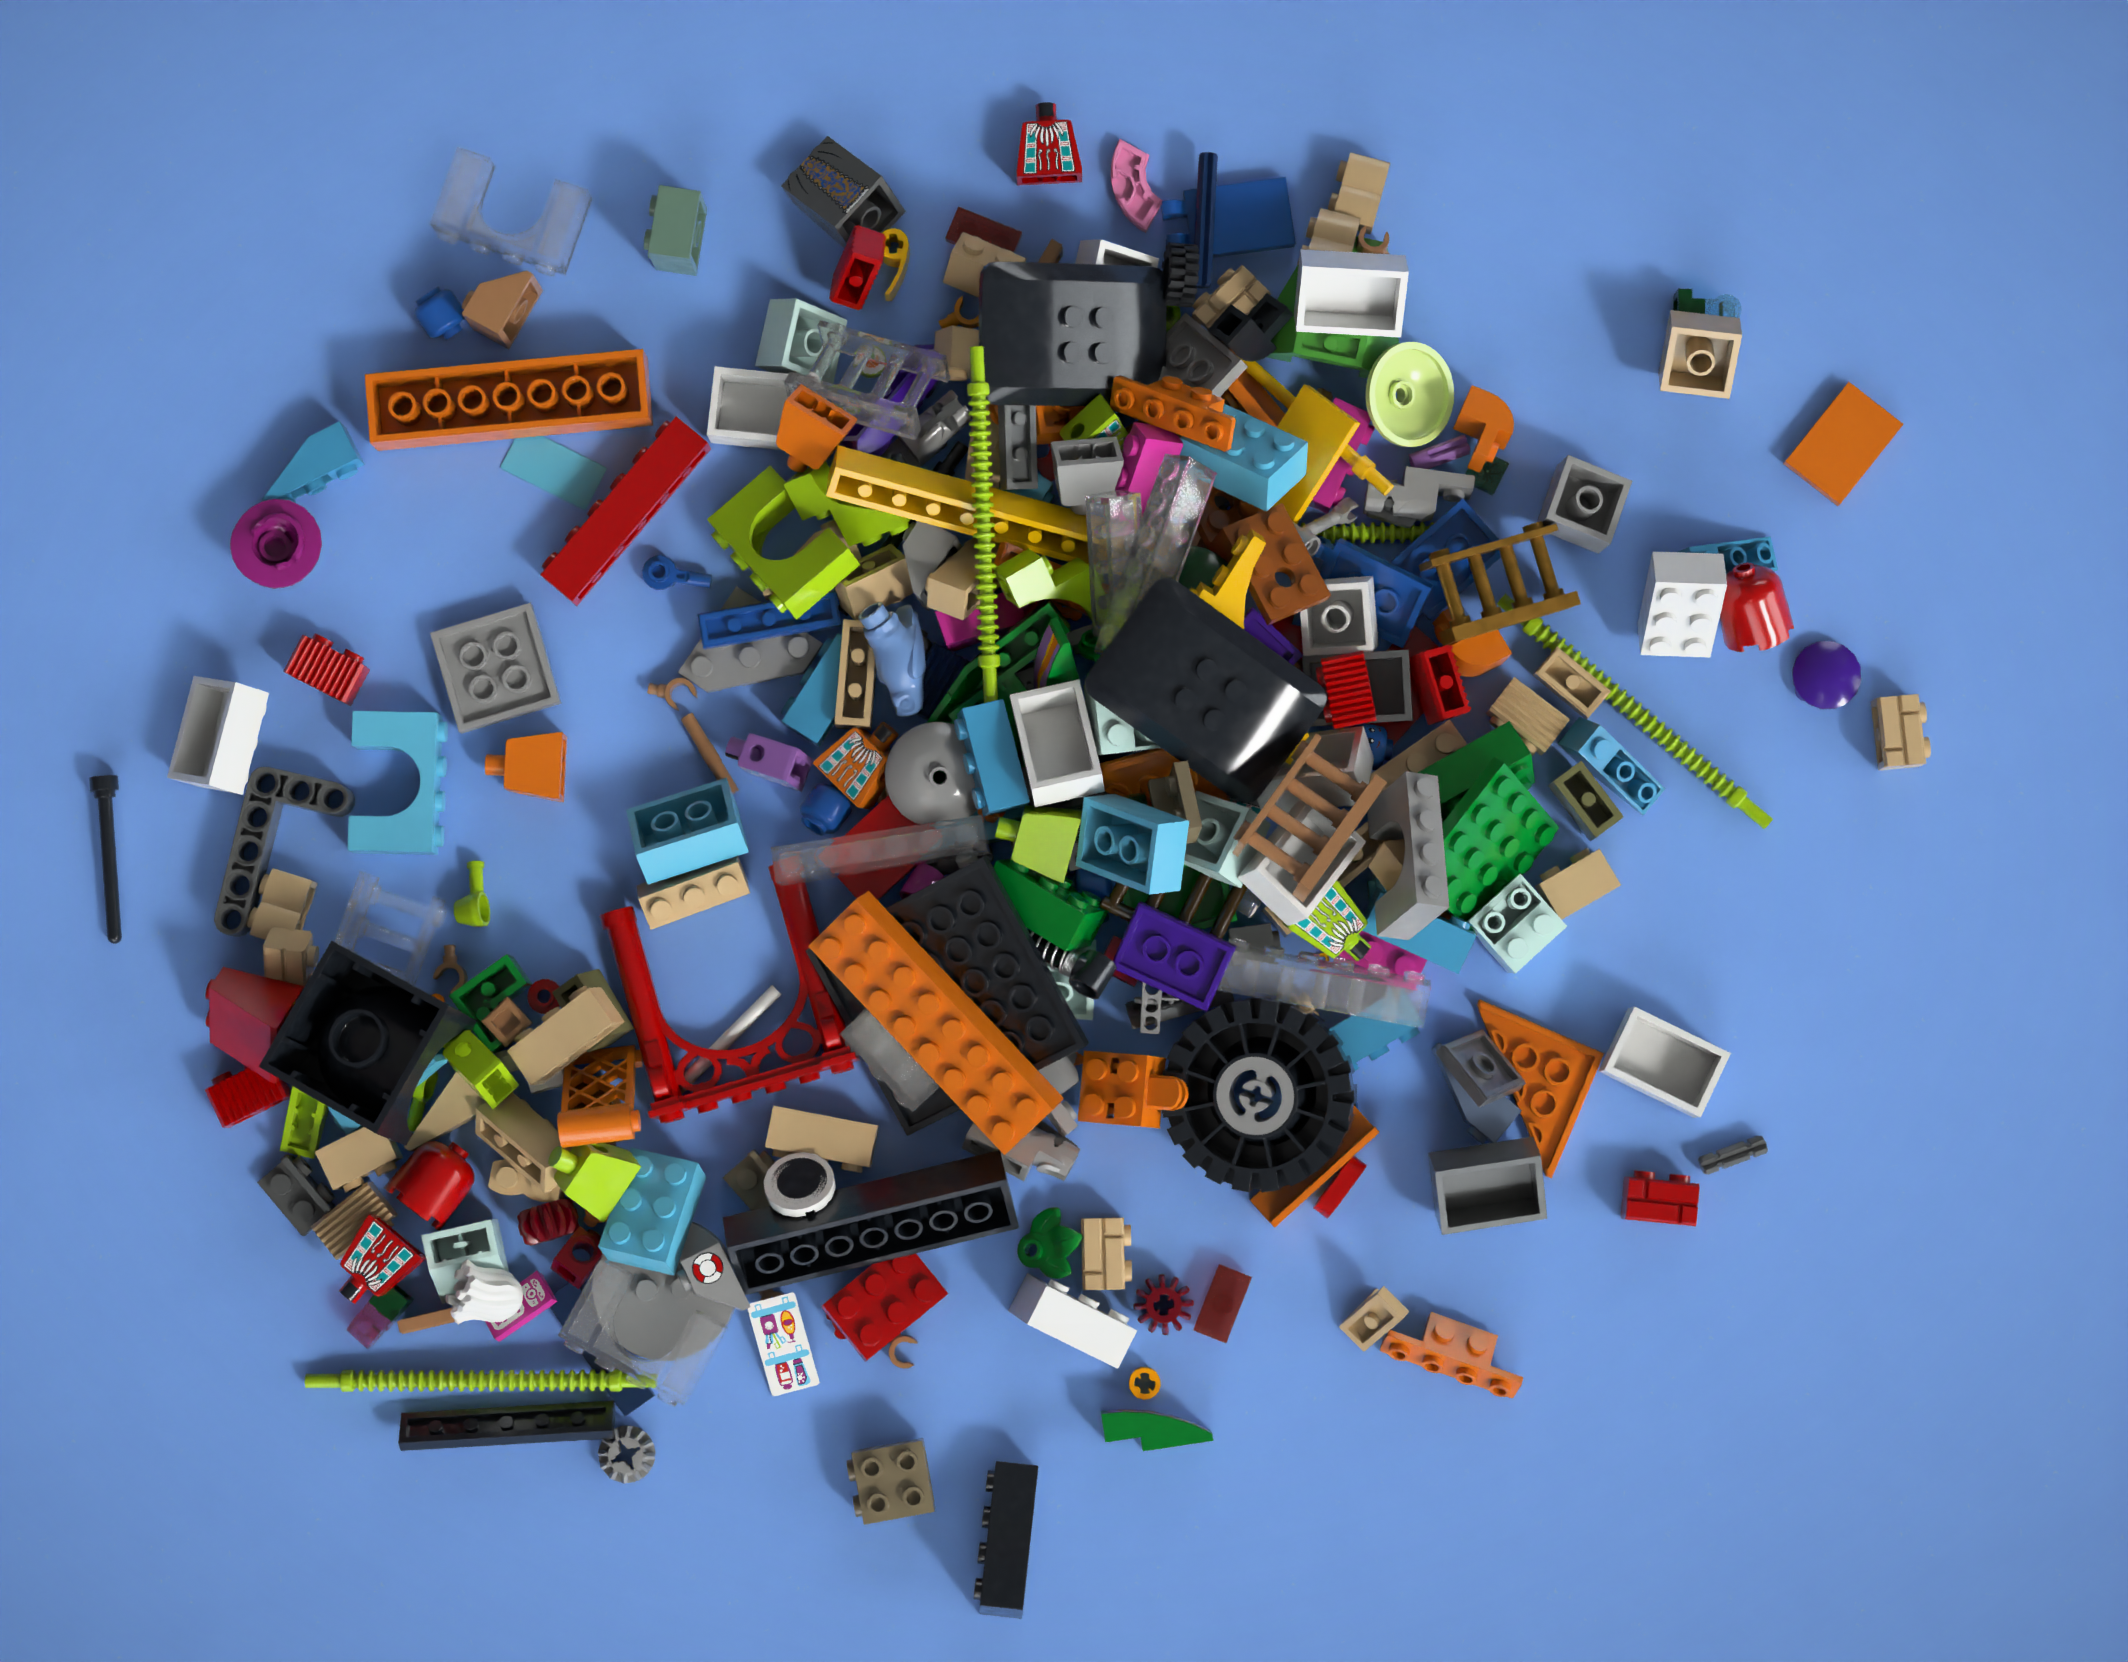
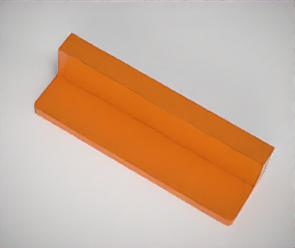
M1355 1106L1353 1108L1355 1116L1350 1131L1343 1139L1344 1143L1322 1168L1293 1186L1287 1185L1280 1190L1261 1192L1260 1190L1250 1199L1274 1228L1379 1133L1376 1127L1372 1126Z

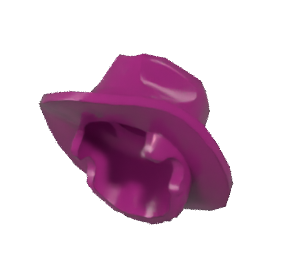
M283 499L262 501L248 509L237 522L230 539L232 559L240 572L252 582L273 589L293 586L302 581L315 567L322 548L321 532L314 517L304 507L290 500Z

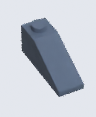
M1436 1043L1432 1048L1433 1054L1463 1121L1470 1126L1467 1132L1481 1144H1484L1486 1140L1490 1143L1497 1142L1522 1110L1506 1097L1479 1108L1435 1054L1442 1046L1441 1043Z

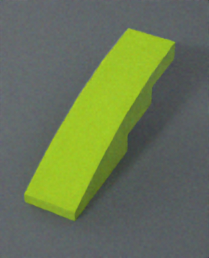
M293 1086L280 1151L314 1159L329 1109L325 1104Z

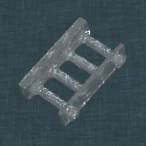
M820 320L817 326L823 349L808 375L789 372L784 381L787 396L789 397L802 384L858 419L857 424L916 441L921 432L917 408L915 407L931 378L948 383L950 373L946 355L940 354L935 350H925L847 328L839 323L833 324ZM837 352L854 356L839 384L821 381ZM868 360L886 365L870 393H863L852 389ZM899 370L917 374L902 402L884 399Z
M360 871L334 942L357 954L354 948L358 937L363 938L367 936L412 952L405 972L374 961L371 962L415 986L435 928H441L447 914V908L443 907L445 900L433 896L429 906L382 890L381 885H378L379 877ZM379 903L424 919L418 938L415 939L369 923L366 915L370 904L375 905Z

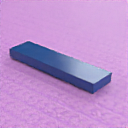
M835 590L829 591L797 620L788 610L781 613L771 601L697 614L704 650L842 626Z

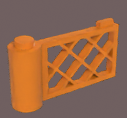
M635 1045L598 1049L588 1053L586 1051L564 1068L561 1112L557 1114L558 1135L562 1148L635 1139V1132L641 1131L639 1110H634L636 1068L643 1067V1058L641 1051L636 1050ZM625 1059L617 1066L611 1063L614 1060ZM589 1063V1065L583 1068L582 1070L574 1067V1065ZM601 1069L606 1071L599 1078L593 1076V1074ZM616 1078L623 1079V1081L616 1086L610 1084V1082H612ZM582 1082L589 1084L581 1090L574 1088ZM599 1090L606 1092L597 1099L591 1096ZM616 1098L625 1102L621 1104L609 1105V1103ZM581 1102L587 1105L581 1109L571 1110Z

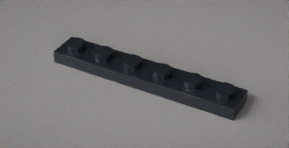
M614 1400L401 1413L398 1444L401 1451L612 1439L614 1438L615 1427Z

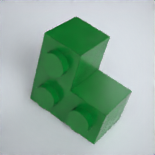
M506 954L451 993L449 997L459 1011L477 1020L473 1031L480 1041L494 1054L503 1050L505 1046L481 1021L506 997L513 1000L530 988L532 982L515 958Z

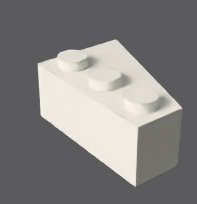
M1027 1273L1008 1311L1026 1324L1118 1369L1137 1330L1127 1324L1130 1318L1113 1309H1110L1109 1313L1106 1314L1097 1309L1100 1304L1097 1301L1083 1294H1080L1077 1299L1067 1294L1070 1289L1067 1286L1053 1279L1046 1283Z

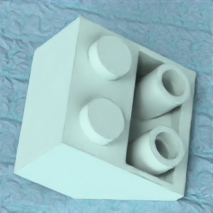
M1083 685L1085 704L1097 755L1161 748L1094 700L1087 693L1085 685Z
M1518 874L1468 920L1471 923L1470 926L1489 953L1507 973L1514 974L1567 927L1521 874Z
M498 1219L485 1220L421 1235L428 1270L442 1304L446 1303V1295L456 1294L454 1286L458 1279H455L454 1275L456 1270H459L462 1263L467 1259L478 1267L503 1269L509 1272Z

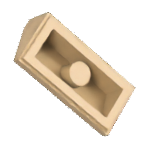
M1558 646L1533 674L1537 680L1584 719H1588L1611 692Z

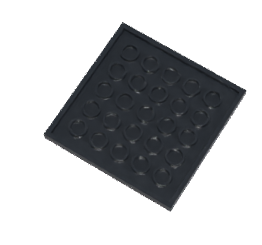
M987 855L886 907V910L1037 1070L1089 1044ZM810 948L807 949L806 953L906 1135L909 1136L960 1110L959 1106Z

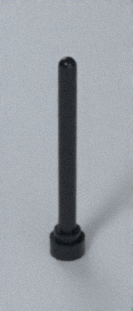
M118 776L89 777L90 792H94V798L98 799L107 938L110 943L117 944L122 939L112 798L116 797L115 791L119 790Z

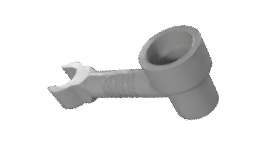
M1350 497L1342 499L1338 505L1333 507L1331 512L1302 527L1293 522L1311 558L1316 554L1321 544L1320 539L1316 536L1317 534L1336 524H1349L1357 518L1350 511L1359 505Z

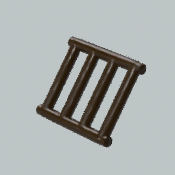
M1201 872L1199 873L1178 919L1189 924L1191 923L1213 878ZM1118 882L1115 883L1109 897L1105 895L1099 904L1101 908L1128 922L1131 921L1135 912L1134 908L1122 903L1129 886ZM1244 884L1241 888L1232 886L1210 934L1221 939L1223 938L1247 890ZM1166 892L1150 894L1145 904L1158 909Z

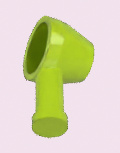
M483 861L467 862L470 894L454 903V916L460 924L483 927L488 926L490 922V904L487 895L484 893L483 869L485 865Z
M438 1071L415 1088L407 1118L408 1128L412 1132L421 1123L426 1102L434 1093L438 1080Z

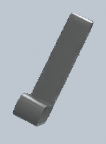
M260 767L251 773L214 916L215 925L220 932L234 937H241L251 930L247 926L248 918L254 907L258 908L261 896L259 894V886L267 872L283 805L343 817L348 815L355 806V797L349 788L336 782L271 767ZM273 775L275 787L272 791L264 793L261 789L262 780L266 776ZM307 783L310 788L309 795L304 800L298 801L295 797V790L300 784ZM335 791H341L344 796L343 803L338 808H331L329 805L330 795ZM264 809L267 814V820L262 826L255 827L253 815L257 810ZM255 843L258 846V855L254 860L247 861L244 856V850L249 844ZM247 877L250 882L249 890L245 894L239 895L235 889L236 883L240 878ZM238 911L241 915V923L237 928L230 929L227 924V918L231 912Z

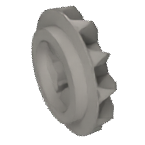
M635 1426L615 1428L614 1438L602 1439L598 1451L600 1468L612 1480L624 1484L639 1481L649 1473L655 1461V1447L652 1439L645 1431ZM619 1440L627 1449L640 1447V1450L636 1451V1454L632 1456L634 1469L625 1460L620 1462L618 1460L614 1463L613 1459L617 1458V1455L621 1453Z

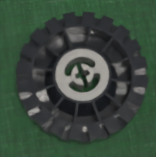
M1252 996L1224 1003L1204 1013L1199 1019L1194 1020L1182 1032L1183 1036L1174 1043L1167 1057L1170 1061L1168 1067L1163 1070L1162 1075L1182 1079L1188 1087L1189 1094L1187 1102L1181 1109L1174 1111L1162 1110L1163 1118L1168 1117L1171 1125L1167 1131L1174 1145L1180 1144L1184 1149L1185 1153L1182 1156L1194 1169L1200 1166L1206 1171L1205 1177L1218 1184L1227 1182L1232 1184V1189L1250 1192L1252 1189H1261V1192L1276 1191L1287 1185L1293 1186L1322 1168L1344 1143L1343 1139L1351 1129L1355 1116L1353 1108L1357 1102V1084H1353L1352 1074L1355 1070L1350 1055H1345L1341 1047L1344 1043L1335 1030L1329 1031L1323 1024L1324 1019L1312 1010L1307 1012L1299 1008L1300 1004L1284 998L1281 1000L1271 999V996ZM1254 1070L1257 1073V1077L1246 1082L1242 1088L1252 1091L1259 1086L1261 1087V1094L1270 1098L1276 1094V1087L1270 1080V1076L1274 1077L1281 1088L1282 1100L1274 1116L1268 1118H1261L1259 1116V1112L1270 1106L1274 1100L1263 1098L1256 1102L1254 1101L1255 1095L1248 1091H1244L1239 1095L1240 1102L1246 1111L1243 1112L1237 1105L1234 1088L1238 1077L1243 1072Z

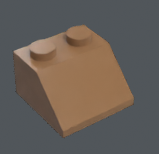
M527 270L483 282L477 286L475 291L471 290L466 295L462 303V309H464L462 315L474 331L510 349L543 289L533 273Z

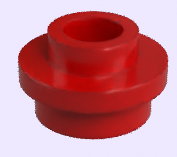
M541 979L534 982L527 994L530 1007L540 1014H546L550 1010L560 1007L552 993L560 986L549 979ZM542 990H548L551 994V998L547 1003H542L539 1000V993Z

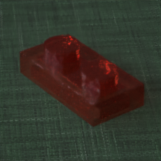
M958 206L945 240L955 245L964 232L1015 253L1021 240L1022 232Z

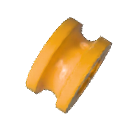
M1139 1367L1130 1375L1129 1388L1137 1398L1142 1400L1151 1399L1159 1392L1161 1386L1160 1378L1152 1368ZM1148 1373L1149 1379L1155 1381L1153 1389L1148 1387V1393H1141L1140 1386L1134 1385L1135 1378L1141 1379L1140 1374Z

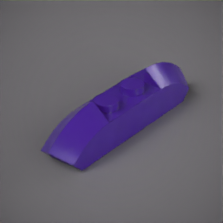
M935 344L914 345L855 416L858 419L839 446L879 457L889 448L892 437L903 429L907 418L912 412L922 406L925 397L929 399L938 385L942 374L933 373Z

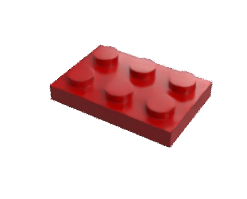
M912 1254L872 1264L826 1301L821 1308L866 1362L949 1293L917 1254Z

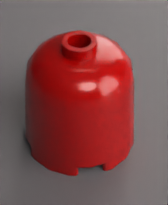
M1742 563L1735 566L1731 572L1726 574L1727 587L1720 613V623L1725 645L1730 650L1736 652H1744L1743 646L1758 645L1759 650L1762 651L1778 646L1788 640V631L1794 629L1780 577L1771 568L1754 565L1753 563Z
M439 1141L425 1142L408 1158L384 1186V1189L391 1194L397 1189L400 1193L396 1199L426 1221L433 1217L435 1221L431 1225L440 1231L474 1184L475 1174L473 1168L465 1160L469 1153L453 1141L449 1146Z

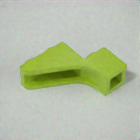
M827 462L818 470L808 467L804 472H797L783 483L802 521L816 516L817 520H821L832 514L849 547L861 542L864 546H868L882 538L881 534L890 532L891 536L910 527L908 522L911 519L827 497V481L830 470Z

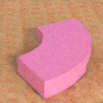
M1119 139L1111 162L1113 194L1118 206L1127 219L1138 229L1146 233L1162 206V200L1152 192L1146 181V167L1149 161V154Z

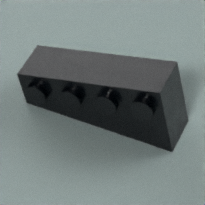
M996 1461L995 1471L988 1470L986 1492H992L991 1506H984L982 1528H988L987 1542H980L978 1564H984L983 1578H976L973 1598V1600H980V1614L1022 1619L1038 1466Z

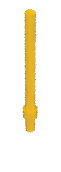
M1242 360L1248 366L1245 371L1289 409L1296 397L1256 361ZM1347 444L1340 456L1352 466L1351 471L1361 480L1366 479L1384 496L1387 495L1394 485L1375 469L1376 464L1366 455L1361 456Z

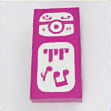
M535 1271L520 1282L523 1300L516 1314L503 1322L485 1321L495 1340L502 1341L557 1302L543 1274L539 1271Z

